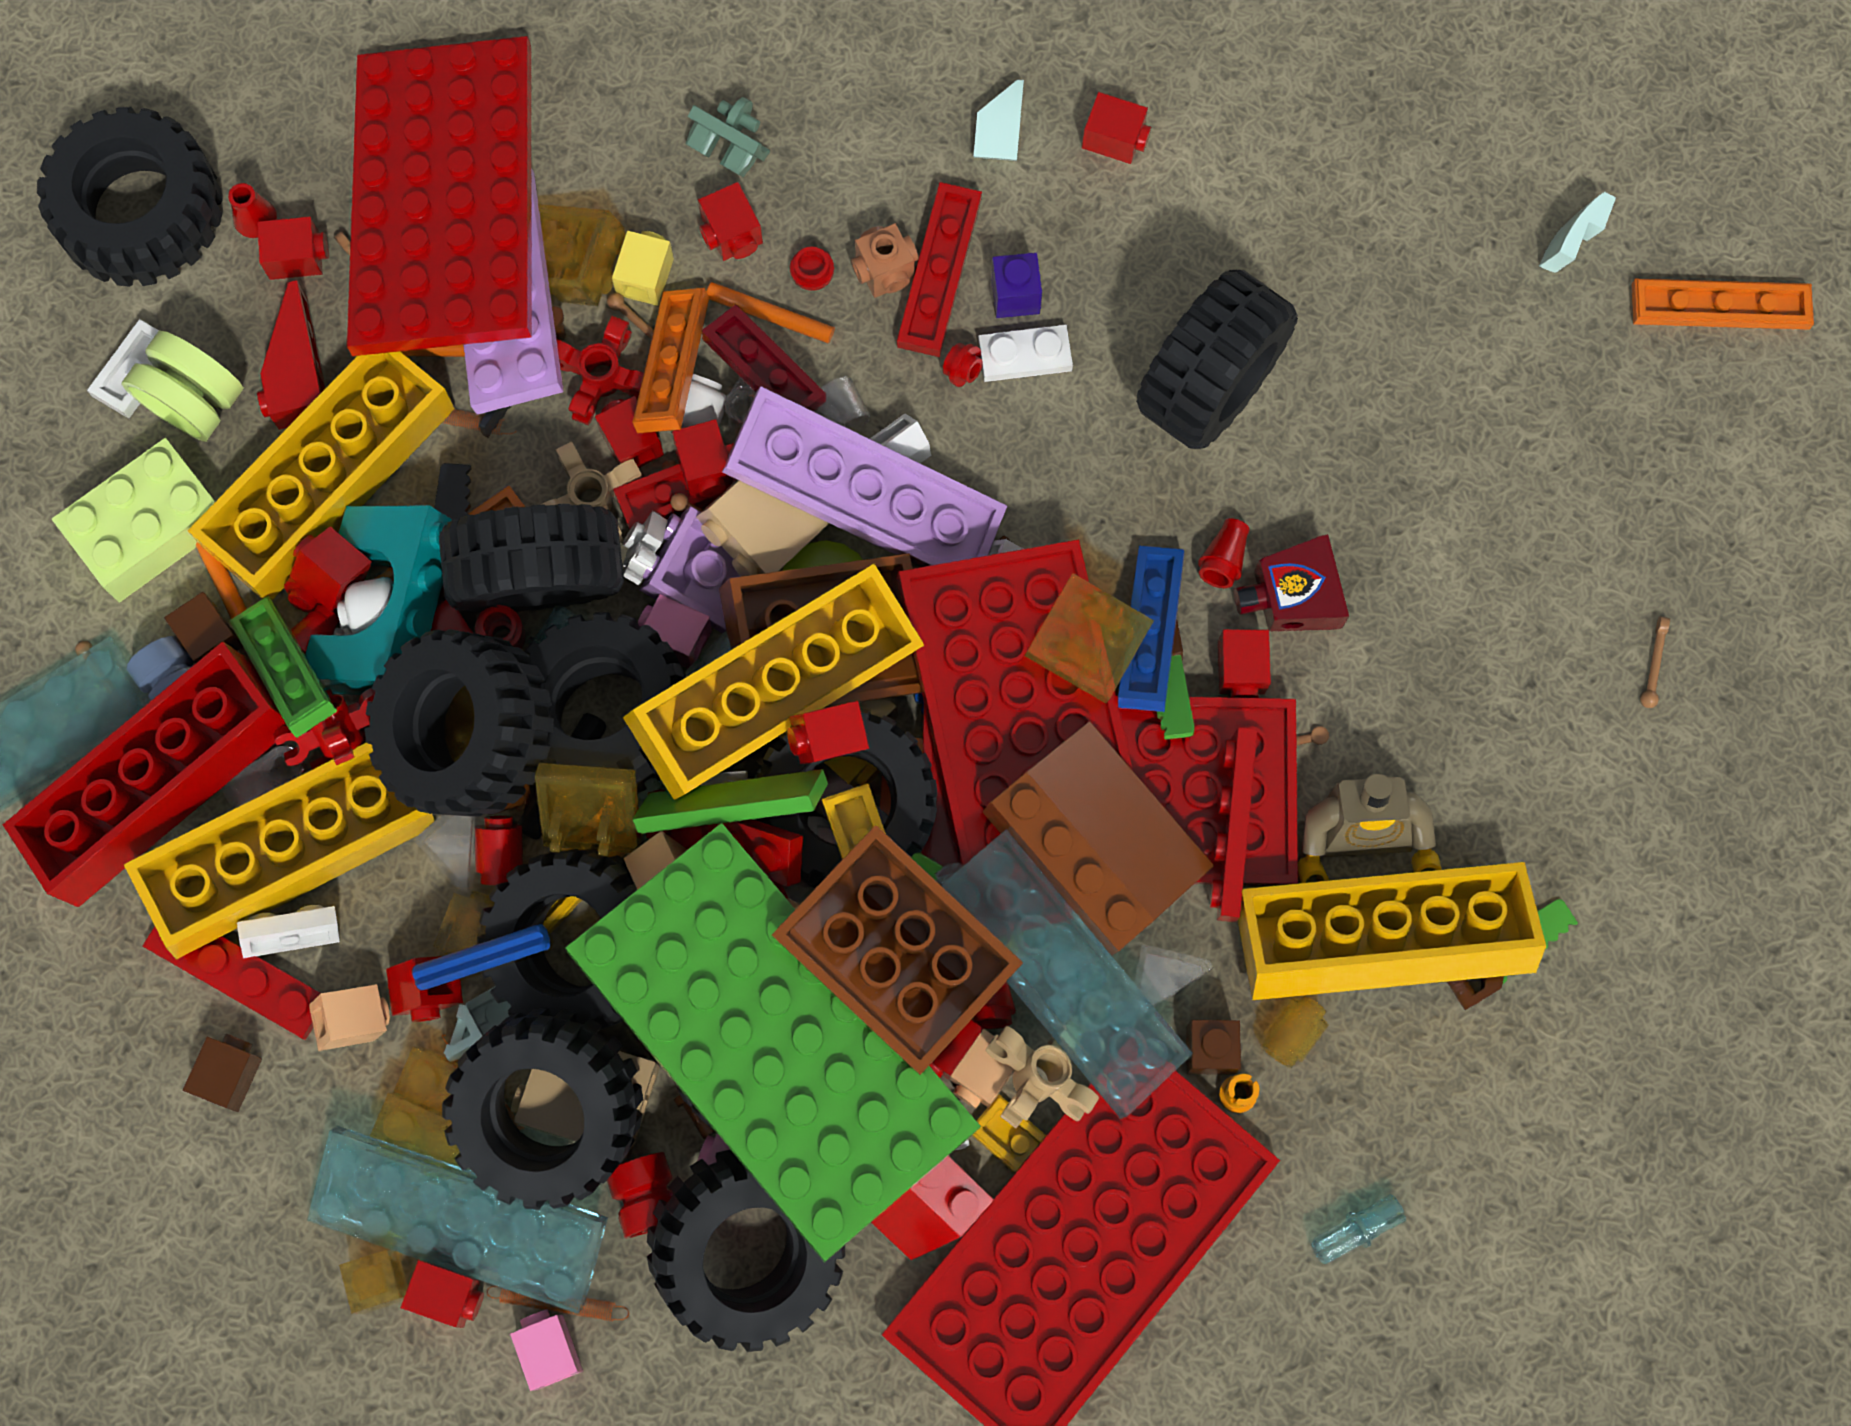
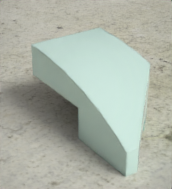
M1016 80L977 112L974 158L1017 161L1024 80Z
M1604 192L1575 214L1554 236L1539 266L1556 273L1574 261L1582 239L1588 241L1605 229L1616 197Z
M493 988L468 1001L466 1005H459L456 1015L458 1020L450 1045L447 1044L444 1051L446 1058L450 1062L460 1059L494 1025L498 1026L509 1017L508 1010L511 1005L507 1001L498 1004L490 993Z

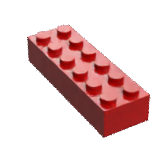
M222 641L2 825L45 892L59 900L80 907L125 869L124 864L141 856L274 745L273 733L278 728L286 726V723L250 659Z

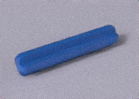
M534 925L415 965L412 969V975L415 979V985L419 990L430 989L547 950L551 945V940L544 925Z

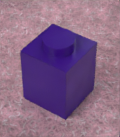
M1037 252L993 257L991 281L996 318L1040 314L1042 287Z

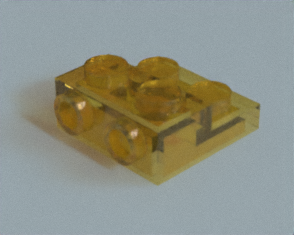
M538 204L550 294H553L561 303L598 306L602 294H608L613 287L611 267L615 256L620 254L626 236L625 227L609 210Z
M419 1045L412 1047L393 1092L387 1094L369 1138L380 1143L377 1149L378 1152L398 1161H404L407 1155L424 1163L421 1171L439 1180L447 1181L450 1174L458 1177L466 1173L467 1169L462 1171L454 1159L460 1153L457 1145L448 1146L444 1131L452 1122L442 1117V1102L450 1095L445 1087L450 1074L458 1068L457 1062H450L446 1057Z

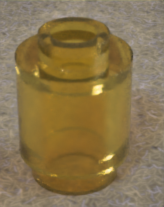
M1303 995L1300 1000L1290 997L1263 1033L1266 1038L1260 1047L1276 1061L1292 1069L1297 1061H1304L1328 1028L1329 1024L1323 1018L1327 1011L1306 995Z

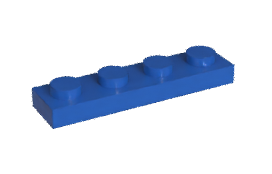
M1139 546L1118 693V708L1165 712L1184 565V549Z

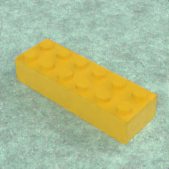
M400 351L357 356L187 531L202 548L261 599L269 596L273 600L284 588V584L290 576L296 560L293 552L299 543L309 535L317 537L329 527L338 532L346 506H363L453 412L455 408L445 388Z
M872 564L625 715L623 719L675 800L786 732L788 727H791L790 716L823 709L924 646V643L876 565Z
M365 743L353 750L355 758L336 765L333 759L124 864V867L165 947L177 960L237 929V922L247 921L256 914L268 913L435 827L433 815L420 812L416 807H407L397 800L394 795L395 792L387 790L379 778L382 771L374 769L369 756L373 752L372 744Z
M1525 862L1242 890L1238 926L1252 1000L1536 973L1546 948Z

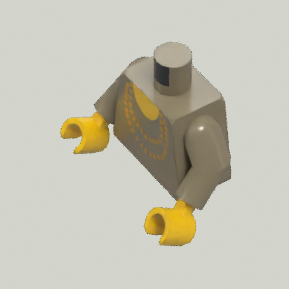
M1373 774L1367 779L1337 782L1328 797L1311 807L1307 812L1302 852L1306 854V857L1298 861L1299 882L1306 883L1307 879L1315 874L1317 882L1329 881L1320 861V856L1322 855L1323 857L1402 853L1411 852L1412 847L1418 850L1413 855L1411 861L1413 873L1421 872L1425 868L1442 870L1438 854L1432 851V848L1436 846L1430 806L1416 793L1407 792L1405 780L1401 777Z

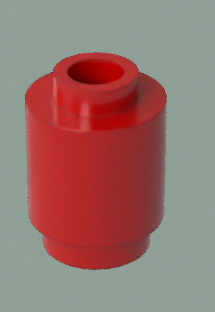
M497 605V607L486 608L480 613L475 624L476 634L494 637L498 630L507 629L510 633L503 639L509 641L513 647L522 649L526 633L520 617L513 609Z
M512 816L484 817L483 825L475 826V872L480 873V883L484 885L508 882L506 874L517 865L523 864L522 825L513 824Z

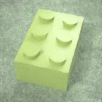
M164 438L54 516L52 521L101 586L120 603L196 548L197 541L187 530L216 501L175 448Z

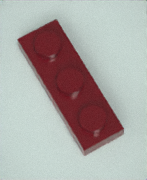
M736 304L701 330L703 341L755 392L760 387H763L813 412L826 402V393Z

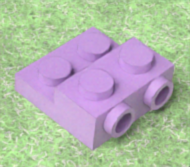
M689 507L680 516L673 513L668 518L664 535L665 543L657 555L653 567L646 569L643 575L645 580L639 590L657 600L660 594L710 616L711 627L720 633L726 632L719 588L729 578L741 576L732 565V560L734 559L722 546L718 547L711 543L701 530L703 524L696 518L701 512L693 507Z

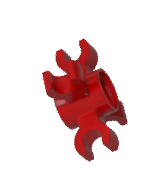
M612 316L605 329L602 342L591 344L582 351L556 339L560 370L579 374L583 381L568 408L570 412H573L572 420L589 426L600 397L612 395L617 390L625 392L631 397L635 396L638 400L644 373L621 367L618 361L632 334L630 330H627L629 322ZM599 365L611 367L610 371L603 376L597 377L590 374Z
M330 688L326 692L337 710L336 713L298 738L293 735L287 725L278 728L273 733L276 745L283 744L286 741H294L298 744L293 750L284 753L287 766L301 763L305 760L309 751L320 747L325 757L333 758L336 765L355 758L353 750L363 741V736L359 729L370 726V716L366 715L368 701L373 702L376 691L372 688L367 689L361 694L358 702L348 706L344 697L334 695Z

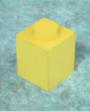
M627 231L612 276L615 292L625 298L659 306L674 260L670 241L651 231H642L641 234Z

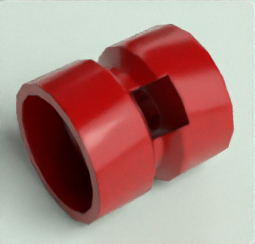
M664 1152L650 1154L620 1164L607 1179L612 1199L623 1201L624 1204L618 1212V1219L625 1239L648 1233V1227L657 1226L658 1219L653 1214V1211L659 1199L668 1202L673 1195L671 1190L666 1188L673 1178Z

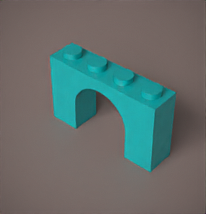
M430 505L346 506L339 534L372 561L370 566H392L394 583L386 608L379 618L365 630L353 635L310 636L305 656L325 691L331 688L333 694L361 695L364 691L373 687L378 675L385 674L387 669L384 665L394 653L402 654L401 647L414 637L421 638L425 632L431 631L443 586L439 535L444 525L452 521L451 518Z

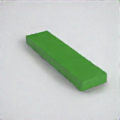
M269 596L230 620L233 629L287 727L296 738L337 712L282 614Z
M823 769L698 786L675 800L669 791L653 792L647 795L633 817V822L637 832L643 834L814 811L828 782Z

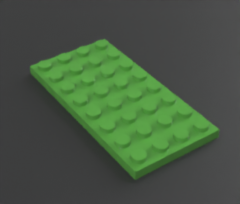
M721 823L565 947V949L825 1263L979 1130L981 1126L930 1066L919 1075L771 936L795 911V908Z

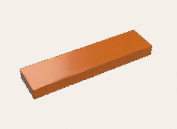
M1635 278L1632 282L1633 324L1805 330H1810L1814 325L1812 285L1808 283Z
M705 288L664 291L662 293L633 418V425L637 433L681 430L702 335L701 330H703L709 302Z

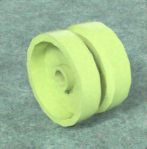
M159 330L145 350L147 358L153 366L135 363L121 385L133 398L164 421L191 437L207 442L221 421L213 407L230 409L244 387L226 368L206 353L178 336Z

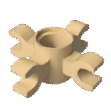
M571 441L556 449L559 461L570 478L567 484L568 494L542 504H585L611 510L612 497L615 496L613 489L640 479L642 474L634 459L621 463L605 475L594 469H586ZM597 489L601 491L599 498L593 502L579 500L580 495L585 490ZM618 526L620 543L624 542V539L621 535L622 532Z
M1068 1020L1061 1030L1058 1028L1054 1032L1047 1045L1039 1047L1036 1051L1025 1044L1024 1039L1018 1032L1008 1026L1004 1027L1000 1035L996 1034L986 1048V1052L995 1060L1008 1064L1014 1069L1013 1085L1017 1091L1002 1112L1001 1118L1014 1128H1017L1023 1119L1026 1121L1031 1116L1038 1102L1044 1101L1048 1097L1055 1100L1060 1105L1062 1111L1077 1122L1085 1112L1087 1114L1091 1112L1099 1096L1090 1088L1077 1084L1070 1079L1072 1064L1068 1054L1083 1034L1081 1029ZM1036 1067L1041 1068L1045 1072L1048 1081L1039 1075Z

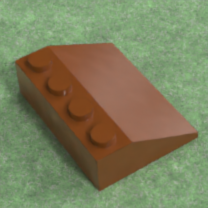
M910 553L729 578L719 588L731 649L736 648L872 564L876 565L904 611L897 574L899 571L912 569ZM909 654L826 707L854 701L865 702L922 693L914 654Z
M1090 721L1004 790L983 811L984 815L1107 958L1119 952L1214 866Z
M877 825L864 836L771 935L919 1075L925 1071L1023 964L1013 952Z

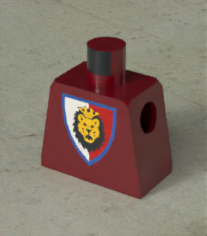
M1328 534L1259 560L1254 571L1257 584L1234 588V599L1239 615L1264 610L1270 632L1336 630L1343 628L1349 618Z

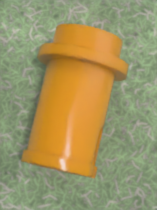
M1248 1074L1228 1077L1220 1086V1102L1230 1112L1238 1114L1247 1112L1254 1106L1259 1096L1260 1088L1258 1082L1255 1081L1253 1083L1250 1080L1252 1076ZM1235 1085L1245 1089L1246 1099L1234 1098L1236 1095L1234 1091Z

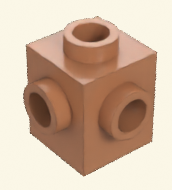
M896 223L885 228L883 226L870 228L859 239L855 240L856 257L851 259L852 267L861 284L867 283L874 298L886 293L900 291L913 282L914 262L919 260L918 253L910 236L902 237Z

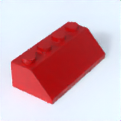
M947 1156L871 1223L910 1260H913L962 1237L994 1199Z

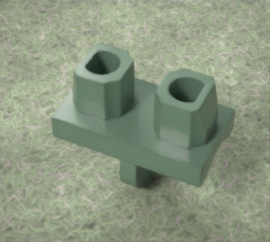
M741 97L734 106L725 100L720 102L717 112L727 117L726 123L693 105L687 116L694 121V124L690 129L685 144L709 158L720 137L727 140L731 144L720 164L741 177L747 174L757 158L764 162L770 153V150L762 146L761 143L740 132L745 127L755 133L760 126V121L751 116L752 101L745 97Z

